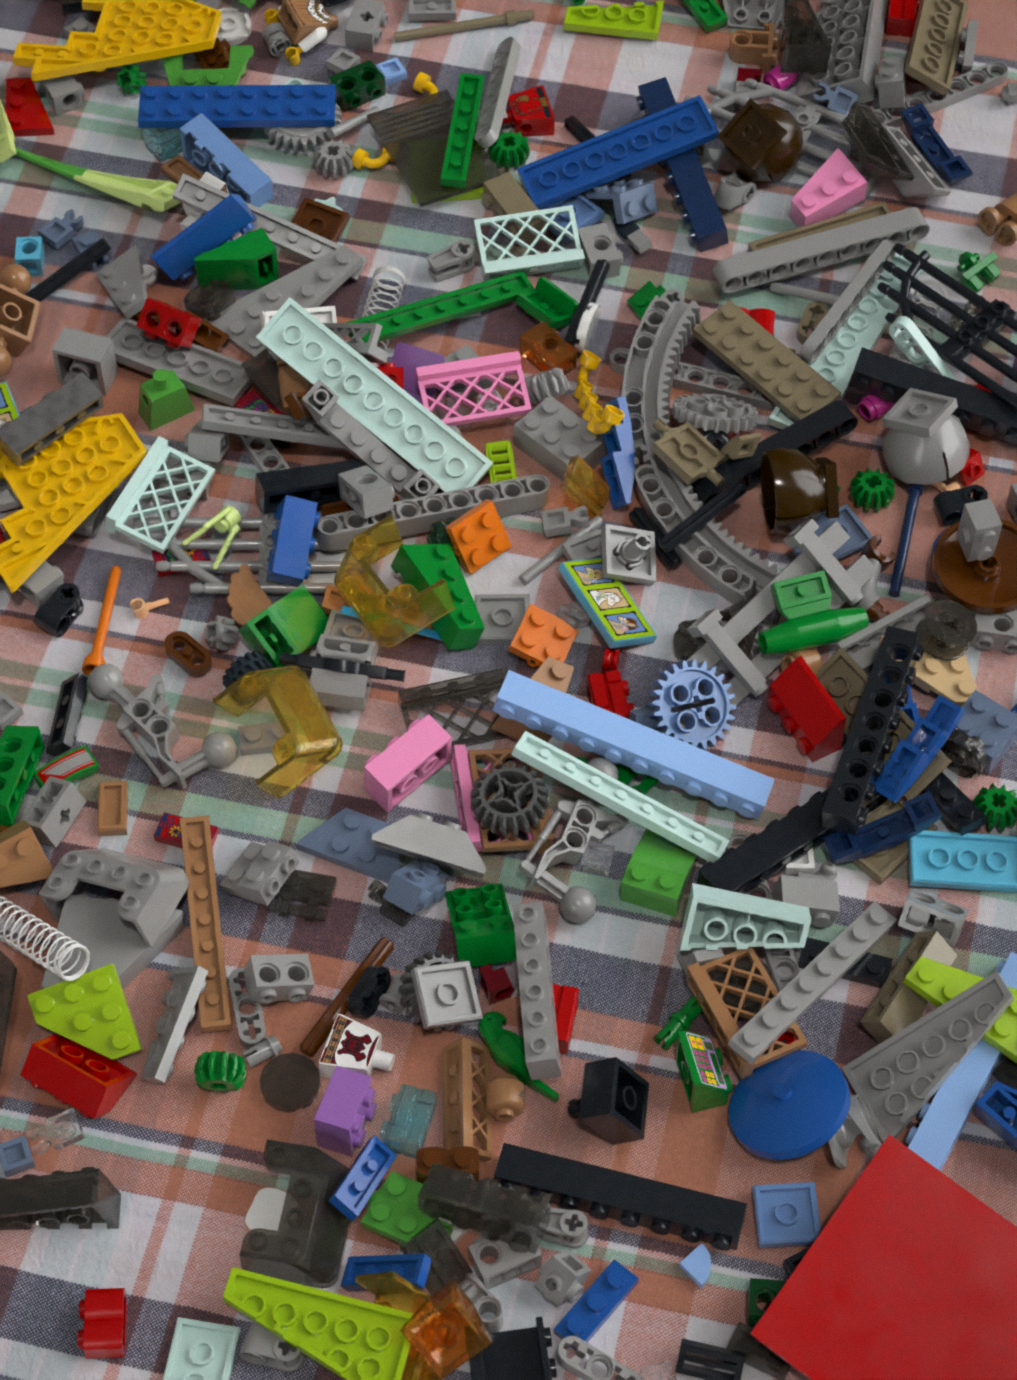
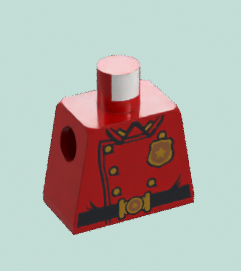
M537 86L509 95L507 110H505L501 126L511 124L513 132H521L522 137L554 135L555 117L544 86Z

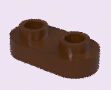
M175 631L165 638L166 654L187 673L193 676H201L211 669L212 661L209 651L188 633Z

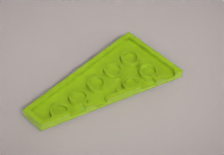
M921 956L902 983L936 1007H940L984 978ZM1007 986L1015 1000L981 1039L1017 1063V989Z
M232 1267L223 1294V1301L344 1380H402L419 1320V1315L235 1267Z

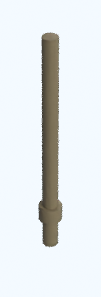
M533 9L520 12L511 10L505 11V14L394 32L395 42L501 24L510 26L516 25L519 21L535 19Z

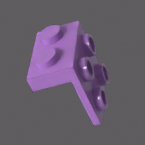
M398 342L395 346L391 363H394L395 367H403L404 390L422 404L416 385V367L445 363V357L420 347ZM437 388L425 389L426 395L434 399Z

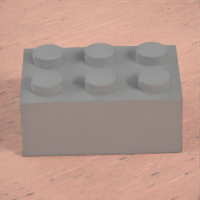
M551 395L514 424V445L571 488L601 464L600 458L608 455L603 435H596L586 428L588 423Z

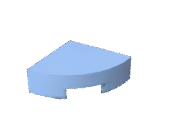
M703 1243L679 1263V1268L701 1289L707 1283L711 1271L710 1254Z

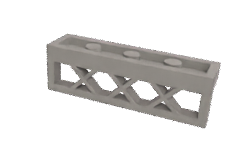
M322 323L332 332L334 331L344 342V338L352 331L354 336L346 342L370 363H386L389 353L377 347L382 326L378 323ZM371 331L368 343H364L362 338Z
M926 594L869 625L867 628L837 643L836 652L843 648L865 672H868L873 668L880 648L878 642L881 636L885 634L887 626L918 632L920 635L939 633L941 626L929 614L931 599Z

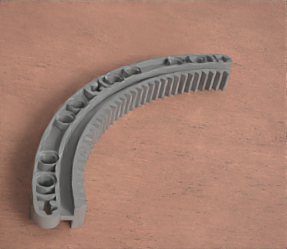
M677 289L666 290L660 298L656 295L644 313L633 337L625 364L621 397L626 396L632 430H635L632 431L634 444L633 484L646 514L663 536L703 506V502L698 501L697 493H693L692 485H687L651 450L654 442L663 437L653 427L654 422L661 418L670 427L669 403L673 378H675V370H677V362H680V354H683V347L687 346V339H691V331L696 327V324L701 323L700 306L694 300L690 304L685 303L683 293ZM715 517L674 548L682 563L697 578L739 608L745 606L753 598V595H756L777 576L776 563L769 567V560L767 558L760 562V554L757 553L752 556L750 547L744 550L743 542L736 544V537L734 535L729 537L728 530H722L720 522L715 523Z

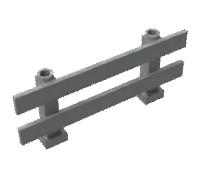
M813 518L801 522L783 539L789 548L798 546L802 551L723 626L718 623L723 616L717 609L706 611L687 629L693 638L702 636L706 642L686 660V663L693 659H696L697 665L705 661L707 662L708 669L722 660L734 674L727 682L731 684L726 690L727 694H735V697L729 700V704L736 706L749 693H753L755 697L762 694L768 688L765 678L781 664L782 658L786 654H763L760 651L749 660L737 645L777 607L770 586L772 583L810 574L816 569L818 571L824 570L832 594L830 609H838L846 602L853 606L862 599L861 587L878 570L864 554L846 570L843 568L833 553L850 536L837 521H834L819 536L815 534L819 526Z

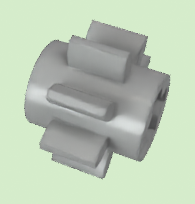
M216 615L215 621L208 622L205 627V638L210 641L209 647L228 651V645H234L237 642L239 631L238 627L234 625V619Z

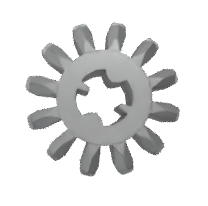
M331 139L330 142L322 141L320 146H315L312 159L317 174H323L325 179L331 176L336 180L337 176L345 178L346 173L352 172V157L354 154L350 144H344L342 139L337 142Z
M560 368L549 369L525 378L531 403L542 402L550 395L553 398L558 397L568 390L566 375H564L563 370Z

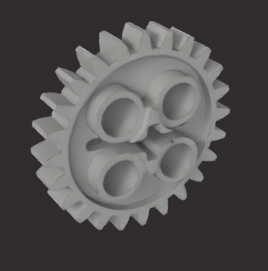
M692 393V396L684 394V397L678 396V399H674L672 415H674L673 418L678 419V422H689L695 429L704 428V431L713 430L715 433L719 431L738 433L739 430L747 432V429L753 430V427H756L758 411H756V407H752V404H745L744 400L737 401L735 397L726 398V395L715 393H702V395Z

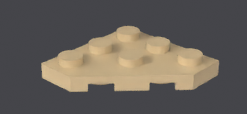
M958 634L920 635V645H924V653L921 662L916 661L914 667L917 668L914 684L928 693L932 690L936 694H940L962 707L971 694L977 690ZM884 635L881 636L878 642L879 646L881 645Z

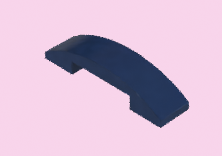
M922 103L901 111L900 115L915 147L943 180L951 184L972 175L973 172L960 155L954 156L934 129V119Z
M930 791L903 802V809L859 827L856 835L837 831L823 837L834 864L858 860L887 850L912 838L938 821L942 815Z

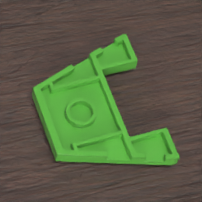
M252 45L231 46L229 68L182 70L184 54L162 59L170 86L238 85L241 76H244L246 72L247 62L249 58H252L254 49Z

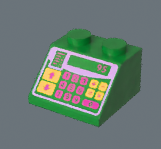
M685 1030L678 1031L675 1061L691 1112L694 1113L727 1105L728 1095L732 1092V1084L729 1075L723 1074L721 1068L723 1056L720 1048L714 1047L711 1037Z

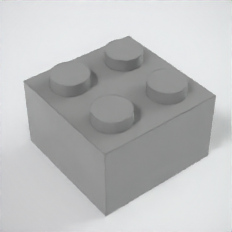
M63 328L52 348L58 383L64 384L68 378L76 377L83 372L99 391L106 396L118 375L113 340L102 335L98 336L83 332L79 329Z

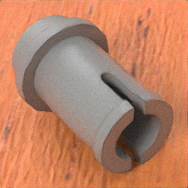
M267 1035L265 1036L266 1040L242 1051L250 1068L274 1055L276 1058L279 1057L278 1053L282 1052L283 1049L275 1035L271 1037Z

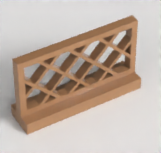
M514 748L469 750L468 760L473 789L475 780H481V778H478V775L481 776L482 772L490 774V768L484 771L476 765V760L487 759L493 764L494 768L501 769L502 762L506 758H515L511 755ZM519 760V769L526 764L529 772L536 770L538 778H543V773L540 770ZM498 790L492 793L488 800L492 799V795L496 794ZM531 799L527 800V804L523 805V807H526ZM549 808L545 810L546 815L544 819H539L537 827L529 825V833L532 834V840L522 841L513 832H508L501 842H488L487 835L491 832L490 827L483 829L481 821H478L482 852L532 850L539 834L550 819ZM551 832L545 843H542L538 854H543L545 850L552 846L553 832Z
M752 947L736 950L701 966L698 962L687 966L686 983L741 1079L752 1075L754 1069L807 1046L808 1041L796 1022L786 1031L793 1033L797 1041L790 1044L775 1041L770 1046L768 1053L757 1058L751 1065L728 1046L730 1038L740 1030L737 1025L739 1016L751 1019L756 1015L755 1013L742 1010L745 998L762 1003L761 1010L771 1000V998H768L769 994L774 998L779 993ZM748 956L753 964L751 972L735 968L736 960ZM715 969L727 972L724 984L711 980L708 972ZM731 974L748 979L744 990L728 985ZM752 980L765 985L767 988L765 996L748 992ZM725 992L741 997L738 1008L724 1003L723 996Z

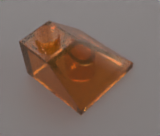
M452 1280L430 1296L400 1330L440 1380L492 1343V1339L474 1304L455 1280Z

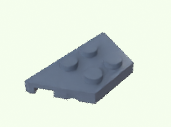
M344 808L297 843L299 851L385 883H389L392 873L400 869V855L398 852L370 844L372 835L375 832L391 824L349 808Z

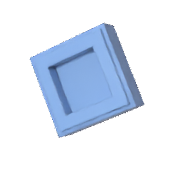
M397 57L375 65L385 77V86L407 79V71Z

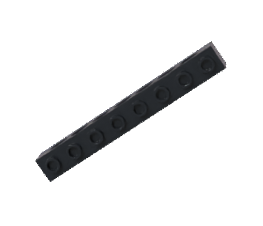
M891 626L886 628L821 811L822 827L856 835L859 826H864L868 815L867 802L874 799L876 793L875 779L882 776L885 761L882 760L884 753H890L893 737H890L892 730L897 731L901 714L898 713L900 707L905 708L909 695V691H907L908 684L913 685L917 668H914L916 661L921 662L923 657L924 645H920V633ZM856 775H861V776H863V777L857 778V777H854V776H856ZM847 799H854V801H851V802H848V801H845V800H847Z

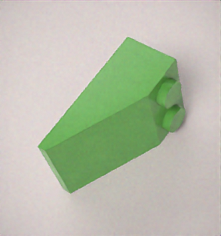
M646 828L630 858L622 879L620 900L676 917L698 856Z

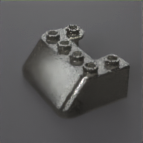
M267 1139L263 1154L265 1166L271 1172L290 1175L278 1231L262 1228L249 1231L243 1239L239 1254L241 1267L243 1270L305 1286L329 1288L338 1281L351 1221L328 1200L349 1168L316 1147Z

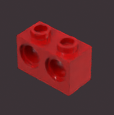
M146 298L136 327L145 330L143 335L155 340L161 337L166 340L165 344L167 346L180 350L181 346L191 348L201 318L162 301ZM157 315H159L160 321L158 325L155 326L154 319ZM180 324L182 330L181 333L177 336L176 328Z

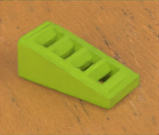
M511 441L486 443L485 456L493 462V466L488 470L490 483L517 478Z

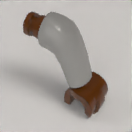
M879 534L868 540L860 556L864 554L878 571L861 587L862 599L853 606H850L851 608L863 607L868 615V620L875 622L891 614L889 611L884 612L882 610L883 606L879 603L881 597L876 591L880 572L886 570L897 557L894 552L889 556H883L877 549L881 543V535Z

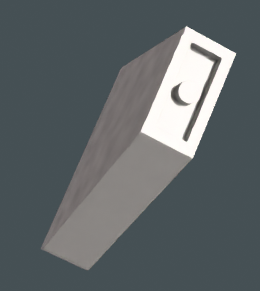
M85 894L69 895L65 898L57 931L71 937L72 940L79 942V944L84 945L89 950L90 961L83 974L109 964H115L123 989L185 927L182 910L175 908L153 947H148L135 924L122 919L118 914L117 904L119 900L114 898H91ZM64 939L59 940L56 949L49 956V962L55 959L57 951L64 944ZM79 948L73 950L72 956L61 967V971L69 969L75 963L79 955ZM82 948L79 961L70 971L64 973V976L76 974L84 965L86 955ZM70 952L65 956L62 963L66 961V959L70 955ZM46 969L41 989L66 980Z

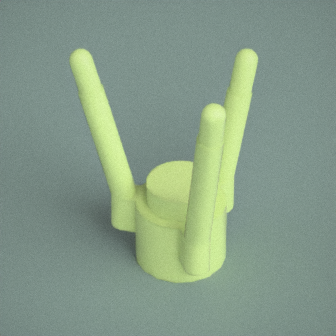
M231 505L224 506L213 518L203 524V527L185 539L182 544L184 546L188 545L213 526L221 533L229 532L212 566L213 570H217L234 536L241 530L237 525L241 521L240 513Z

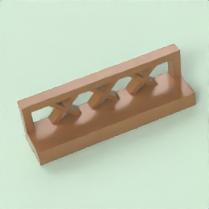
M464 1037L443 1047V1147L446 1150L458 1146L473 1147V1134L475 1133L481 1142V1149L476 1148L479 1150V1160L487 1162L492 1159L491 1115L485 1109V1087L491 1080L490 1052L487 1046ZM472 1052L480 1054L479 1067L472 1059ZM473 1077L480 1086L479 1095L472 1086ZM473 1105L481 1114L480 1122L477 1121L473 1114Z

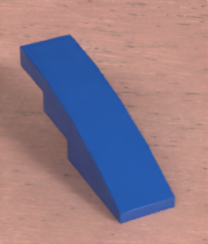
M626 396L617 397L604 404V407L607 404L615 406L625 414L620 425H613L607 433L602 434L608 455L600 458V463L613 510L631 503L634 481V444Z
M939 694L925 719L920 716L906 741L901 739L884 766L881 778L878 777L874 783L876 784V791L897 803L934 759L966 710Z

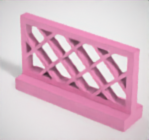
M519 351L416 367V385L420 393L422 405L430 412H433L437 407L447 413L445 418L441 420L448 426L528 414L532 410ZM517 374L518 381L513 387L502 381L506 375ZM488 379L493 384L486 391L476 385L479 380ZM462 383L468 388L461 396L451 390L454 384ZM497 386L509 392L504 400L492 394ZM436 387L442 392L435 400L426 395L425 389ZM472 390L483 396L478 404L466 399ZM446 394L458 400L452 409L440 403ZM515 395L523 400L524 406L513 407L507 402ZM487 399L499 405L495 411H487L482 408ZM462 403L473 409L470 415L465 416L457 413L456 410Z
M465 744L454 745L450 766L459 824L461 826L460 830L467 832L478 852L482 851L478 821L474 818V812L471 810L470 804L472 802L470 794L473 787L468 760L469 750H466ZM513 758L518 767L520 765L519 759ZM481 759L488 764L483 769L487 771L493 764L487 759ZM520 830L526 834L527 840H532L531 833L528 832L527 834L525 831ZM499 832L495 833L500 838L497 841L493 842H501L504 839V836L501 835Z

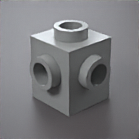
M566 1250L545 1261L539 1269L541 1275L535 1286L542 1291L545 1299L555 1303L557 1306L567 1301L574 1302L584 1291L582 1284L592 1270L570 1250Z

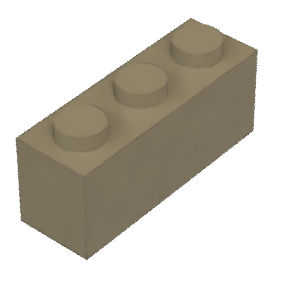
M510 172L483 182L482 201L487 208L492 210L494 216L539 210ZM533 218L529 225L541 232L546 222L541 218ZM512 221L507 223L505 229L516 236L522 226ZM525 229L519 239L526 244H530L537 236Z

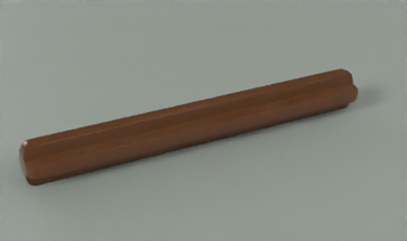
M386 937L378 940L301 1042L299 1047L303 1054L308 1057L315 1055L330 1035L337 1014L345 1015L348 1011V998L363 971L370 965L382 966L394 950V943L391 940H388Z

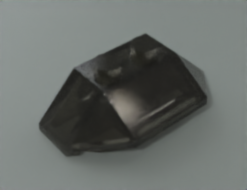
M854 101L842 122L846 140L851 146L850 151L860 160L863 165L861 167L863 172L869 177H876L882 180L912 181L915 178L871 107Z

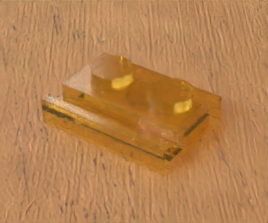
M579 455L571 457L563 477L565 481L560 485V488L579 506H587L588 515L592 519L597 515L602 517L601 510L605 508L609 497L608 484Z

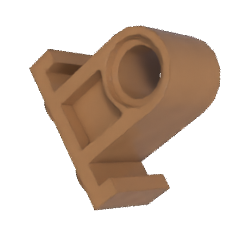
M765 23L764 31L743 29L734 31L730 36V60L738 64L761 65L762 74L770 71L771 65H776L777 50H772L777 48L778 33H774V23Z

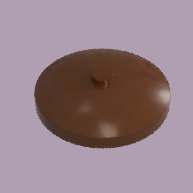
M1000 519L1003 525L994 556L983 561L974 560L967 562L956 536L960 521L951 525L940 536L933 554L932 569L937 584L952 601L971 611L985 614H1000L1017 609V525L1012 522Z

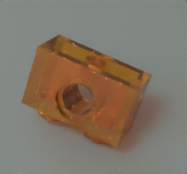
M544 321L519 336V353L540 372L560 368L563 370L564 375L576 368L577 350L574 345L566 342L556 329L549 327Z

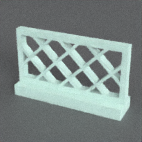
M573 205L474 219L473 223L484 282L522 270L528 276L583 267L585 257L583 249H581ZM567 213L569 215L570 222L566 228L553 221L557 215ZM533 218H541L547 222L541 232L529 225ZM515 221L522 226L516 236L504 229L508 222ZM491 225L497 231L489 239L481 233L480 226ZM550 225L561 232L555 242L543 235ZM525 229L537 236L530 246L519 239ZM500 233H503L512 240L506 249L494 242ZM564 235L574 241V249L565 250L558 245ZM539 239L552 246L547 253H540L533 248ZM515 242L527 250L523 256L515 257L508 252ZM490 246L502 253L498 260L487 261L485 253Z
M158 436L106 515L105 530L113 534L118 531L163 554L215 474V469L168 446V440ZM171 456L179 460L182 467L168 470L165 462ZM199 470L206 475L201 480L191 481L188 472ZM184 473L187 483L173 486L170 476ZM166 477L169 487L155 490L152 483L154 479ZM189 489L192 495L191 498L178 501L176 492ZM171 493L174 503L160 506L157 496ZM153 497L156 507L141 510L139 504L141 499ZM177 509L179 517L176 520L165 522L162 512ZM158 513L161 523L147 526L144 516ZM139 517L142 527L132 529L125 524L128 519ZM163 529L166 537L162 543L151 539L149 532Z

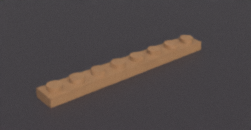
M209 815L180 818L185 874L189 879L187 896L194 966H200L208 970L205 978V989L198 996L201 1033L231 1030Z

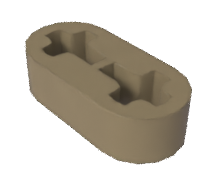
M812 302L806 306L797 333V339L801 344H804L810 336L807 334L808 330H814L827 314L828 309L824 304ZM815 313H817V318L812 319V316H814Z

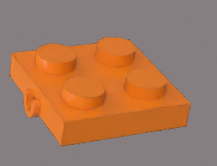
M485 499L445 527L453 544L452 550L455 556L459 558L464 572L470 575L512 546L492 500Z
M530 603L507 651L527 660V664L533 668L540 667L548 656L564 663L579 628Z

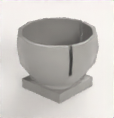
M910 388L883 417L884 427H888L883 438V456L891 476L907 484L928 485L947 480L943 454L949 478L965 467L970 455V444L960 419L952 414L958 407L956 398Z

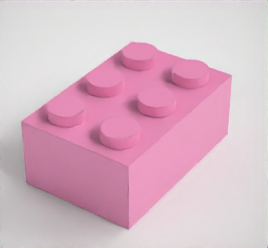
M429 714L422 720L420 718L416 719L410 724L405 734L401 737H394L387 744V749L379 755L377 753L372 755L366 761L364 767V790L388 813L450 761L452 737Z

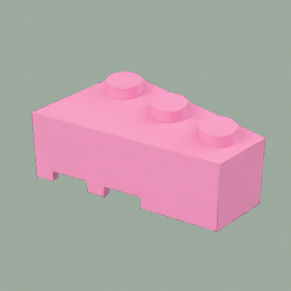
M839 148L791 199L790 218L798 227L835 217L865 199L867 181Z

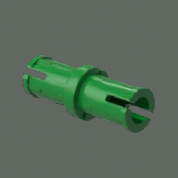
M694 995L689 998L678 1012H673L669 1016V1022L653 1037L657 1045L662 1041L664 1042L661 1046L662 1049L669 1050L670 1046L677 1040L678 1031H689L691 1028L690 1024L702 1012L700 1005H696L697 1000Z

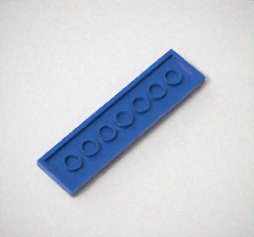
M336 84L141 86L138 126L139 128H181L202 113L217 128L334 127Z
M701 95L519 167L517 171L529 198L540 210L717 139L719 130Z

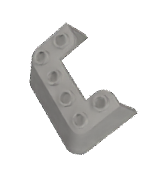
M105 848L74 850L66 853L60 859L39 892V896L53 919L59 922L65 898L69 895H77L85 882L124 892L117 904L118 914L122 919L133 922L146 945L153 947L189 886V879L180 867Z

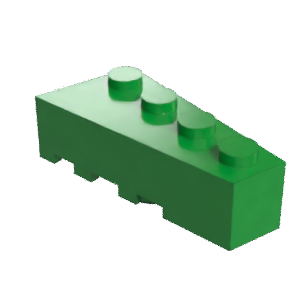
M401 545L391 564V568L395 573L401 574L404 579L403 585L407 591H412L419 600L417 605L422 612L425 611L431 617V625L449 650L474 649L485 627L451 545Z

